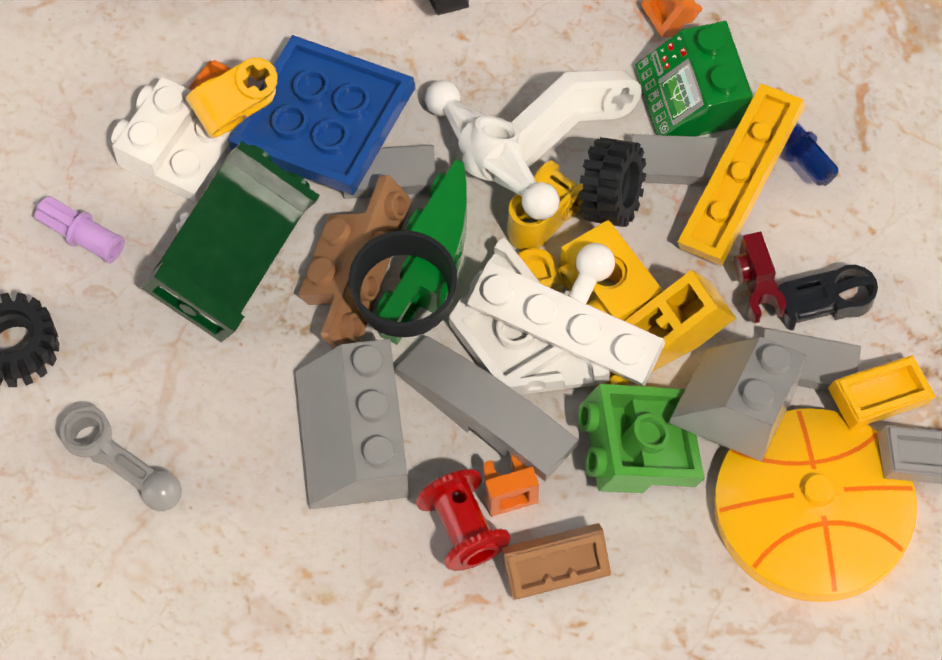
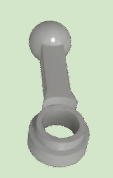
M85 406L74 409L65 416L60 425V437L70 453L79 457H91L93 462L107 466L140 490L145 504L155 511H167L177 505L182 494L179 480L171 473L153 471L114 443L111 439V425L101 410ZM97 427L100 429L98 436L92 442L86 444L76 442L78 433L84 428Z

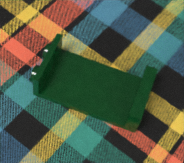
M241 141L227 155L141 289L218 341L223 342L237 330L245 317L241 314L244 307L302 214L316 203L320 195L310 189L309 183L303 177L293 172H286L273 163L269 154L255 145H247Z

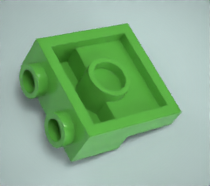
M599 384L581 403L578 410V426L581 431L589 433L591 445L586 453L585 468L588 476L596 477L598 491L644 493L651 485L696 487L705 479L697 435L669 424L670 418L685 389Z

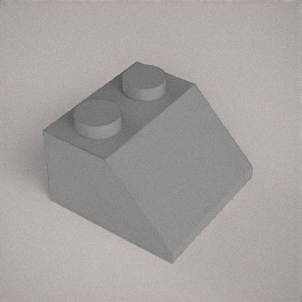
M761 336L708 348L676 406L669 424L762 462L796 392L807 355Z

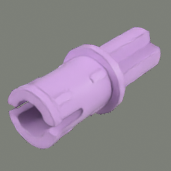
M47 196L37 204L34 214L35 219L66 237V242L70 246L80 245L109 264L113 263L122 252L125 238L94 222L90 213L86 211L79 213L51 196Z

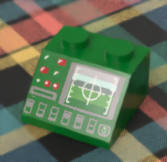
M727 20L683 29L635 64V72L656 135L697 137L735 129L740 124L753 99Z

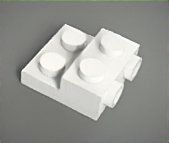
M161 77L155 87L146 85L141 90L136 102L138 111L131 121L123 119L116 125L111 138L112 147L118 166L197 203L227 155L231 152L228 139L235 128L212 139L186 100L187 95L192 90Z

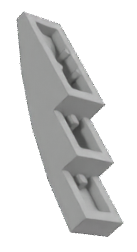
M426 336L395 368V373L464 431L468 433L471 429L474 430L505 457L511 453L528 468L533 466L535 474L543 481L550 477L578 445L579 439L537 406L484 369L429 336Z

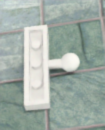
M591 243L579 251L576 258V267L579 275L568 296L491 261L487 262L467 302L471 309L645 387L665 345L664 339L586 304L596 283L607 279L614 270L615 258L607 246L600 243Z

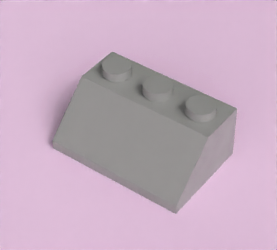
M390 339L341 344L297 370L296 380L310 509L408 498L407 467Z

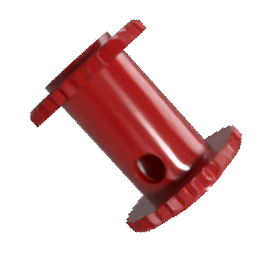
M463 469L446 474L427 485L419 493L416 500L419 510L426 512L437 511L454 547L447 553L448 555L444 559L447 569L453 571L471 569L493 559L502 552L501 548L508 546L511 536L507 530H502V528L490 530L473 495V492L479 488L478 486L482 482V477L476 470Z

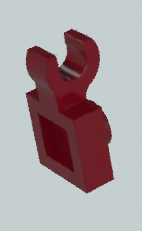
M762 232L743 235L739 255L734 256V266L739 282H747L751 294L747 308L748 316L754 324L759 323L762 315L759 305L768 303L774 307L778 318L783 317L786 309V299L776 285L774 279L776 271Z

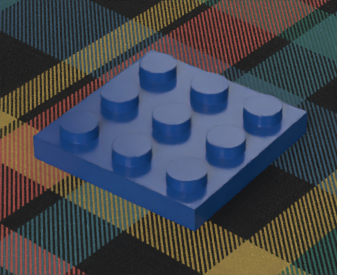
M292 35L274 64L277 72V86L273 101L267 107L244 119L236 126L228 139L230 149L232 151L241 141L247 145H255L267 152L271 157V161L283 170L296 173L301 177L354 196L415 90L414 77ZM264 82L259 88V91L264 89Z

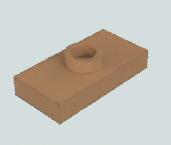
M599 523L501 548L509 590L513 600L611 575L604 532Z

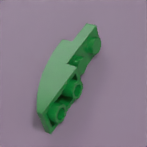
M455 159L446 174L443 172L438 174L430 190L429 202L423 210L420 208L416 209L410 218L407 230L426 234L440 242L452 256L458 273L467 230V183L464 163ZM409 255L400 272L401 281L394 292L388 290L383 295L377 307L376 316L389 321L410 322L413 321L420 308L431 313L435 312L448 296V288L444 276L429 261ZM380 332L382 338L390 339L396 345L402 339V337L389 336Z

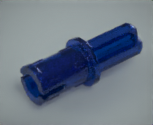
M797 121L784 146L785 157L788 161H796L816 185L827 186L838 175V166L816 143V134L812 131L807 132Z

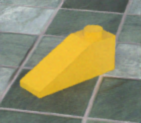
M691 269L626 319L625 322L664 339L665 345L652 370L653 372L700 347L734 321L736 317L712 282ZM610 372L609 381L605 384L629 385L633 382Z

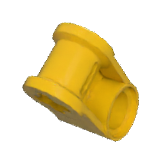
M253 57L224 74L202 83L187 95L186 100L212 139L217 138L238 126L244 119L267 107L273 101L276 94L277 72L269 61ZM253 77L257 82L264 79V89L259 91L256 86L247 88L248 78Z
M552 160L546 162L534 175L536 182L550 184L556 189L560 197L559 208L552 217L545 220H537L528 216L522 206V196L519 194L513 196L509 202L507 237L509 242L520 250L542 247L566 221L573 218L580 210L583 200L579 199V191L583 189V184L575 183L560 172L559 165ZM523 219H533V220H535V221H537V222H534V223H525V222H523V221H521V220H523Z

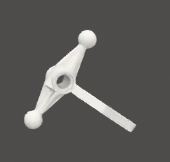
M622 70L565 72L512 122L494 116H487L461 103V94L457 86L446 80H439L429 86L425 94V103L433 114L447 116L459 140L460 151L464 154L462 162L467 172L480 179L494 181L522 196V206L525 213L533 219L545 220L552 217L558 210L560 197L556 189L550 184L536 182L529 167L579 121L617 119L630 113L639 102L642 90L640 84L626 71Z

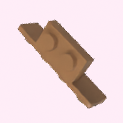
M390 175L379 176L366 213L328 215L298 296L308 305H331L321 337L333 349L341 344L361 342L367 322L361 316L349 287V271L353 259L359 250L370 240L381 234L401 230L405 217L408 214L411 198ZM391 257L377 263L363 280L360 292L361 303L370 312H372L375 300L379 294Z

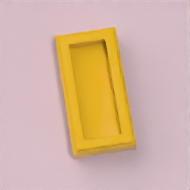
M913 355L836 379L828 387L850 430L928 405L936 397Z

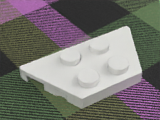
M505 237L498 240L494 246V254L490 261L540 283ZM481 270L478 271L470 283L469 293L459 300L449 316L450 327L479 366L520 395L605 384L609 381L610 372L471 309L467 302L483 272Z

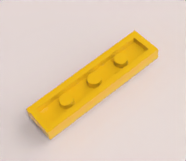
M760 84L677 241L681 250L720 266L724 264L805 108L803 99L768 85Z

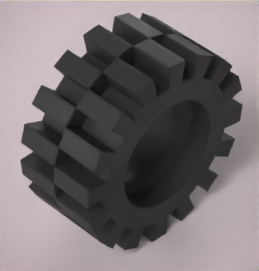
M600 137V139L594 141V147L590 146L588 150L589 160L585 159L583 163L585 174L580 176V184H583V189L579 191V199L583 200L580 210L584 213L583 218L585 220L601 224L609 220L613 226L627 227L629 222L634 220V211H638L640 207L638 199L643 197L644 189L641 188L642 182L646 181V173L643 172L646 166V158H642L645 152L640 147L641 144Z
M9 293L0 294L2 303H0V334L13 327H24L31 333L30 342L23 349L14 353L0 352V386L3 379H5L8 387H17L18 378H22L25 385L32 384L34 382L31 374L36 372L42 378L48 373L44 364L47 363L54 366L57 360L54 351L59 352L60 348L57 338L59 337L49 311L46 307L42 308L39 300L32 297L30 302H28L25 294L17 293L16 300L12 301Z

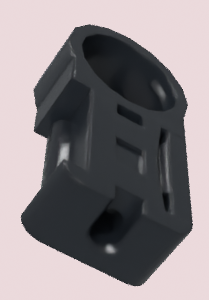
M855 264L845 265L837 270L781 283L778 289L786 299V309L782 318L784 325L788 330L794 331L796 323L832 314L835 320L847 317H860L866 314L873 306L878 291L877 279L871 271ZM858 286H865L869 292V297L862 302L846 301L839 296L840 293Z

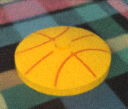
M806 408L786 411L762 462L732 449L727 452L716 482L714 512L717 528L726 549L742 570L756 582L778 594L793 599L830 602L859 595L879 584L894 570L902 559L913 536L917 517V498L913 481L884 479L878 431L869 425L850 430L840 412Z

